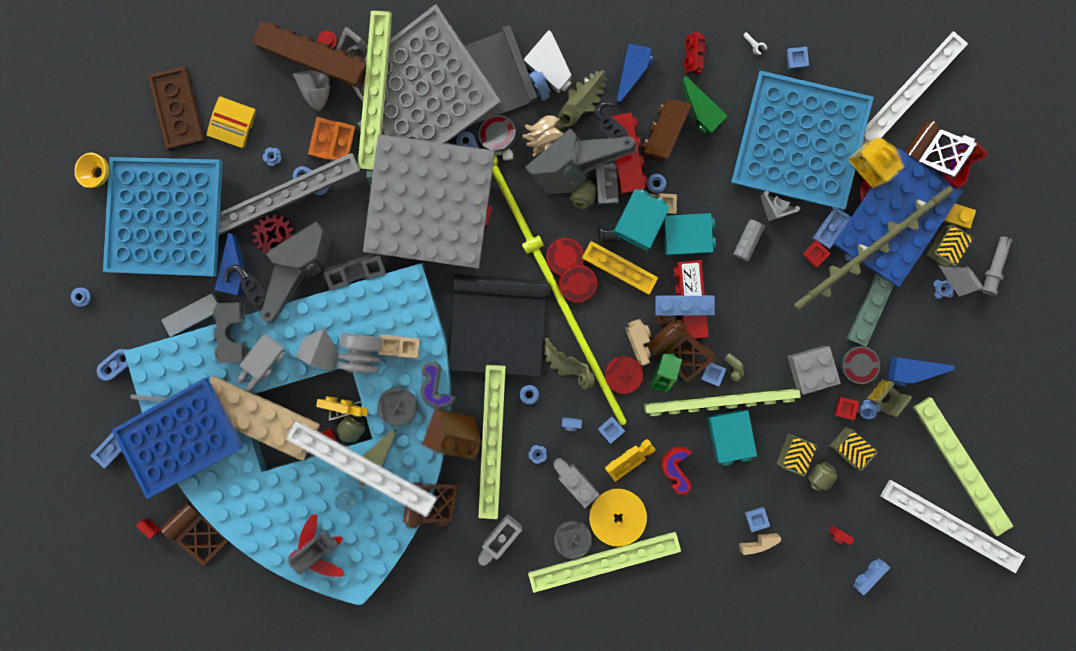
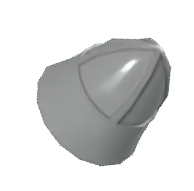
M313 70L293 73L303 98L312 108L320 111L325 106L329 96V76Z

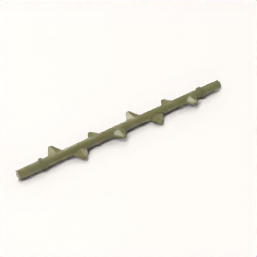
M948 186L935 197H931V200L927 203L920 200L915 201L916 211L899 224L889 221L887 223L888 233L869 247L859 244L857 246L859 255L841 269L833 265L830 266V277L812 291H808L807 295L794 304L795 308L800 310L810 301L815 300L820 294L830 297V286L848 272L859 275L861 273L859 264L877 250L885 253L889 252L888 242L906 228L919 229L918 219L954 192L952 187Z

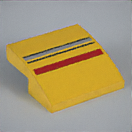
M220 96L211 116L207 136L244 148L249 129L253 127L257 109Z

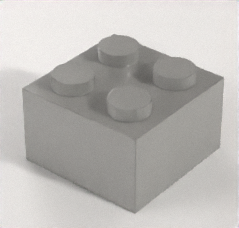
M821 346L787 356L796 388L800 390V394H807L841 384L830 346Z

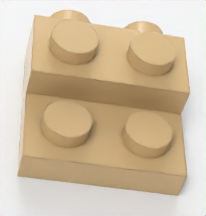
M637 319L628 323L629 327L625 328L638 363L644 365L649 363L648 358L651 355L648 347L643 346V344L650 341L648 337L651 336L648 326L643 325L641 319Z

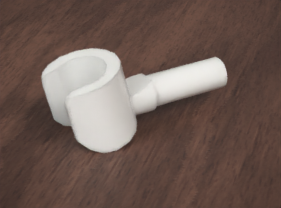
M747 32L743 35L753 46V53L755 55H761V52L758 51V46L764 51L767 50L766 44L757 43Z
M510 149L495 153V155H502L504 161L514 158L513 152Z

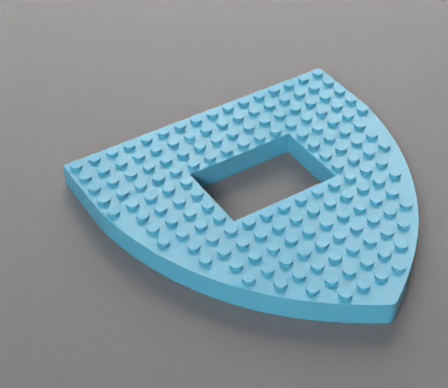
M420 263L338 289L289 302L273 323H267L262 320L261 311L245 315V323H236L232 326L230 330L232 339L236 342H246L247 355L263 334H269L287 348L284 351L285 357L281 362H276L272 367V374L267 379L259 380L255 387L249 391L253 394L330 372L329 370L311 366L296 358L302 340L325 328L340 354L348 353V349L339 346L341 333L373 337L390 335L419 338L418 358L380 355L378 352H372V356L380 358V362H371L370 365L379 366V372H353L364 408H368L366 418L372 438L344 447L363 456L388 433L396 429V436L382 468L408 482L436 484L438 482L445 454L436 453L422 445L435 407L427 405L421 397V387L428 379L427 376L421 375L422 367L428 362L435 361L440 364L442 369L438 393L451 395V374L449 370L447 341L424 264ZM216 324L124 351L137 395L169 398L203 378L208 377L210 380L212 376H217L249 391L246 387L254 377L249 374L244 382L238 383L237 378L244 370L239 366L242 362L218 363V359L215 357L217 339L214 337V329ZM338 357L337 362H347V359ZM337 362L335 364L334 370L340 369L337 367ZM393 387H402L409 390L417 401L415 416L409 423L402 426L389 425L381 419L378 413V401L381 395ZM139 400L142 413L162 402ZM451 405L439 409L451 411ZM237 430L235 431L244 448L177 483L204 518L222 536L247 556L296 584L326 596L357 605L363 604L379 587L395 566L418 527H406V524L403 523L405 504L368 484L362 487L354 476L316 455L307 457L303 461L297 460L267 469L259 441ZM430 489L431 495L434 494L435 489ZM312 514H316L318 517L315 536L323 530H327L332 537L341 536L343 538V541L336 548L320 558V560L328 561L344 571L343 577H329L316 573L311 569H307L302 574H297L288 563L289 555L293 551L298 550L301 530Z

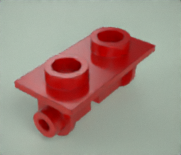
M698 31L687 35L685 41V74L693 71L695 74H702V70H704V56H699L698 53H705V38L703 34H698Z

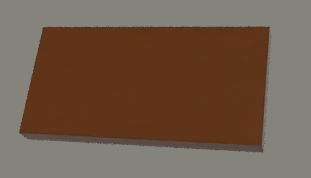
M182 66L148 75L166 150L205 142L187 67Z

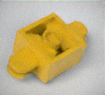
M878 136L864 144L847 159L872 188L886 183L904 167L898 152Z

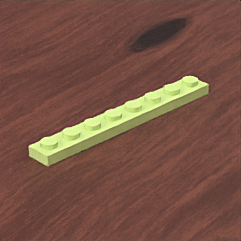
M371 11L358 157L360 169L373 170L377 137L382 135L392 22L391 12Z
M486 365L479 518L498 519L506 366Z
M788 389L644 404L646 413H650V416L662 415L661 412L669 411V414L681 413L680 410L688 409V412L700 411L699 408L707 407V410L719 409L718 406L726 405V408H737L738 404L745 403V406H756L757 402L763 401L764 404H775L776 400L795 402V398L801 397L800 390Z
M928 397L913 407L993 534L999 536L1013 527L933 399Z
M676 532L528 572L534 593L681 552Z

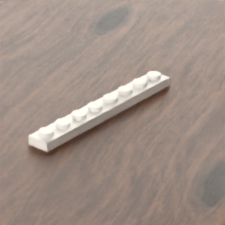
M953 31L867 124L861 147L877 136L881 138L968 43Z
M299 421L294 423L286 438L290 442L427 516L437 498Z
M892 480L888 481L880 495L1014 573L1017 572L1025 558L1020 553Z

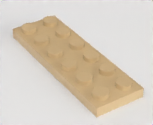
M217 376L211 377L210 382L235 430L302 461L305 459L308 451L286 438L296 421L315 431H318L319 423Z

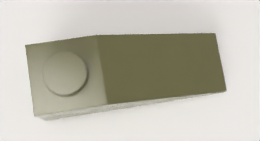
M393 429L362 457L383 467L397 430ZM354 477L361 484L362 487L367 484L359 480L358 478Z

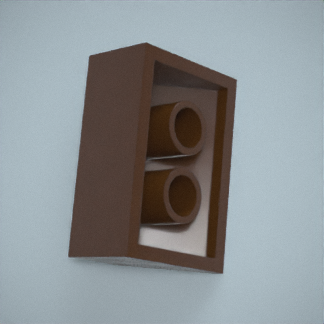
M667 99L665 104L661 103L657 112L660 115L658 121H653L649 130L652 132L650 139H645L641 148L644 150L643 156L661 164L665 163L692 104Z
M435 408L422 445L436 453L475 460L482 441L475 417Z

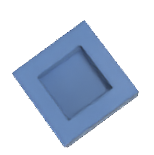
M807 47L786 50L788 70L807 68L809 66Z
M710 363L704 369L700 379L720 386L726 369Z
M612 416L598 428L610 444L625 432Z
M562 417V427H565V430L577 431V428L581 429V419Z
M763 507L745 513L751 532L770 527Z

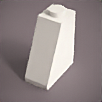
M548 30L525 57L524 63L532 72L535 70L538 73L542 72L547 80L546 84L559 94L561 90L566 91L571 85V73L552 33Z

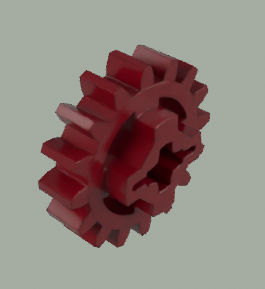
M274 214L273 218L266 215V221L259 219L260 226L254 225L258 229L257 232H252L253 235L257 236L253 240L254 243H259L257 249H263V254H266L276 244L283 243L293 237L291 233L295 229L289 228L291 222H285V217L281 216L279 219L278 215ZM275 223L272 227L266 228L267 225ZM284 229L286 231V237H284L283 234ZM272 232L277 235L276 239L271 236Z

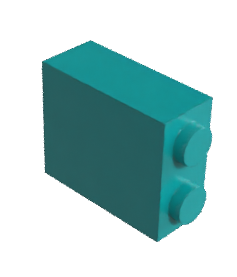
M635 189L613 235L648 251L670 206L666 205L667 203L660 198L654 199L650 197L649 193L644 190Z
M711 213L665 216L663 220L665 256L712 253L713 249L716 248V238L712 237V229H715V220L711 218Z
M742 409L707 416L715 459L718 463L730 465L733 464L734 460L740 459L741 462H745L757 456L748 410Z

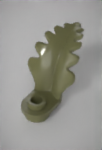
M604 70L600 72L595 71V75L590 73V79L584 77V84L577 82V90H568V101L558 117L560 119L559 123L562 126L572 127L583 113L595 111L596 107L593 103L601 102L597 94L603 95L604 90L601 88L606 87V83L603 82L607 80Z
M545 338L543 346L545 351L543 354L547 356L545 358L546 362H552L550 368L552 370L559 369L558 374L561 376L577 375L579 376L578 383L582 389L592 388L594 385V374L589 371L588 364L579 362L575 357H566L563 352H558L556 347L552 346L548 338Z

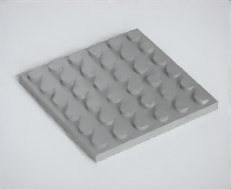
M436 4L390 39L382 132L385 136L446 144L502 103ZM365 80L361 89L352 86L362 102L364 99Z
M378 135L363 252L479 268L495 151Z

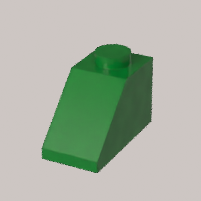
M663 354L659 360L650 387L668 393L677 380L682 359L677 358L673 354Z

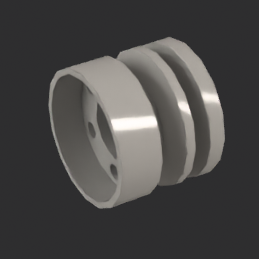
M341 333L339 346L348 349V353L338 354V357L347 359V362H337V367L354 373L379 372V366L370 364L371 362H380V358L372 356V352L381 351L383 338Z

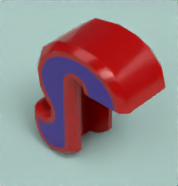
M976 141V149L956 179L943 174V179L954 188L964 186L968 180L971 164L986 158L988 155L987 151ZM965 145L956 148L957 155L965 153L969 147ZM957 160L947 164L949 166L948 170L954 171L958 165Z
M682 446L673 447L662 457L661 468L669 479L675 481L670 484L672 489L679 495H686L690 492L692 484L677 463L692 452Z

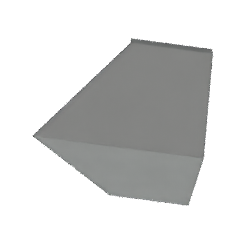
M346 27L336 50H343L348 53L347 56L352 58L358 56L365 59L367 57L368 45Z
M764 191L760 195L768 221L796 213L800 210V207L796 206L793 208L789 206L790 202L781 200L778 196L775 198L769 196L768 191Z
M938 265L959 297L983 287L968 266L961 268Z
M325 328L302 340L296 358L311 366L333 371L338 354L340 353Z

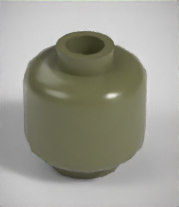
M589 179L582 182L579 187L571 192L570 198L574 206L580 209H587L595 203L597 187Z
M353 414L345 416L337 427L339 438L347 443L357 442L366 430L365 420L361 416Z
M823 462L817 463L814 466L808 479L811 482V487L820 492L821 490H830L838 476L836 469L832 465Z

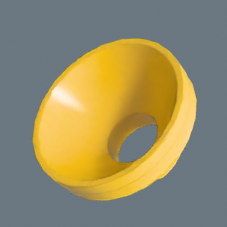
M86 153L78 159L75 165V177L80 185L87 188H97L103 185L108 178L109 166L104 157L95 153ZM100 167L102 174L96 178L95 170Z

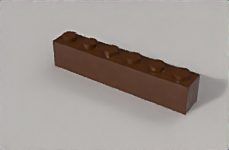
M260 21L252 44L257 48L361 89L366 76L364 59L358 56L349 57L347 56L348 53L343 50L337 49L334 51L323 42L316 44L310 37L303 35L301 38L296 36L297 33L286 28L284 31L272 22L266 24Z

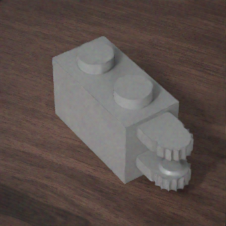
M263 334L239 365L244 370L237 378V382H244L246 377L251 374L254 378L246 387V389L251 391L259 380L267 379L272 374V367L276 362H281L285 357L284 351L287 348L269 334Z
M562 458L555 459L554 468L560 474L559 480L586 508L599 496L598 491L573 463L569 466Z
M507 514L484 541L483 550L478 557V563L487 565L493 557L498 560L522 531V525Z

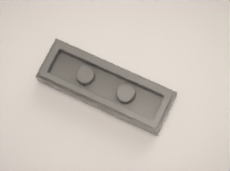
M211 293L161 321L169 336L173 337L213 316V309L216 308L215 304H219L214 293Z

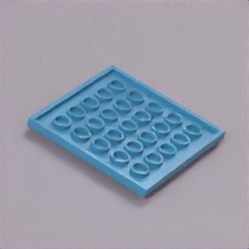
M759 71L731 183L845 210L855 173V168L847 159L861 148L874 97Z
M109 157L103 272L217 277L223 161L211 159Z

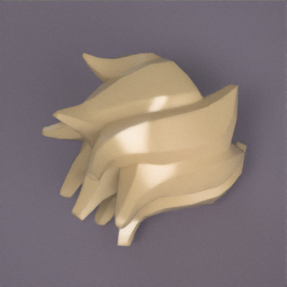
M548 115L540 119L533 126L525 125V128L532 132L524 134L523 138L532 141L526 145L534 147L533 157L545 151L563 135L559 131L564 128L558 123L560 121L559 118Z

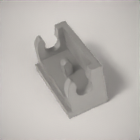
M604 164L595 168L598 205L619 204L616 165Z

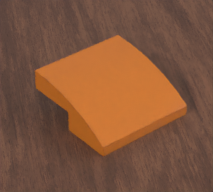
M316 117L307 155L331 161L348 155L355 126Z

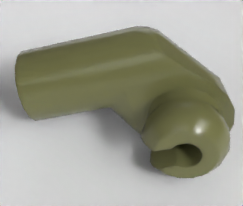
M729 353L724 361L733 367L731 378L733 381L738 382L745 375L743 363Z

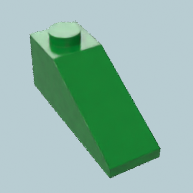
M685 76L681 81V86L687 102L692 104L690 111L694 122L698 125L697 129L702 134L709 136L727 115Z

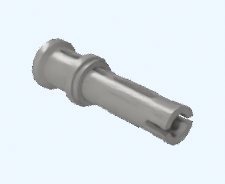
M1008 237L999 238L1000 240L990 270L985 272L986 279L983 287L980 289L985 294L998 295L997 288L1000 280H1003L1002 270L1013 241L1010 238L1007 240Z

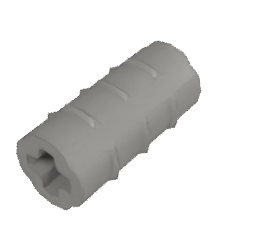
M749 220L733 255L741 260L749 261L765 226L757 221Z

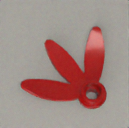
M312 514L304 524L299 537L298 550L314 538L318 522L316 514ZM341 536L333 537L337 542V546L343 541ZM298 550L293 551V552L289 555V558H290L294 553H296ZM319 559L309 568L316 573L329 577L344 576V571L341 568L325 560Z

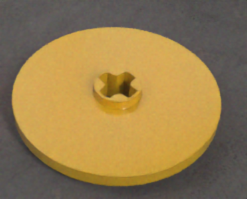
M611 489L596 498L592 504L589 519L594 534L602 542L611 546H625L633 543L641 536L646 526L647 513L644 504L637 495L625 489ZM621 513L623 520L615 522L614 514L619 515Z

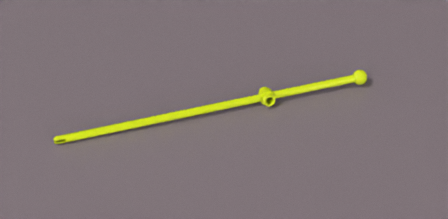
M495 155L492 173L527 242L522 244L527 254L533 252L615 416L621 425H625L626 419L539 249L544 244L540 236L533 237L497 166L498 158Z

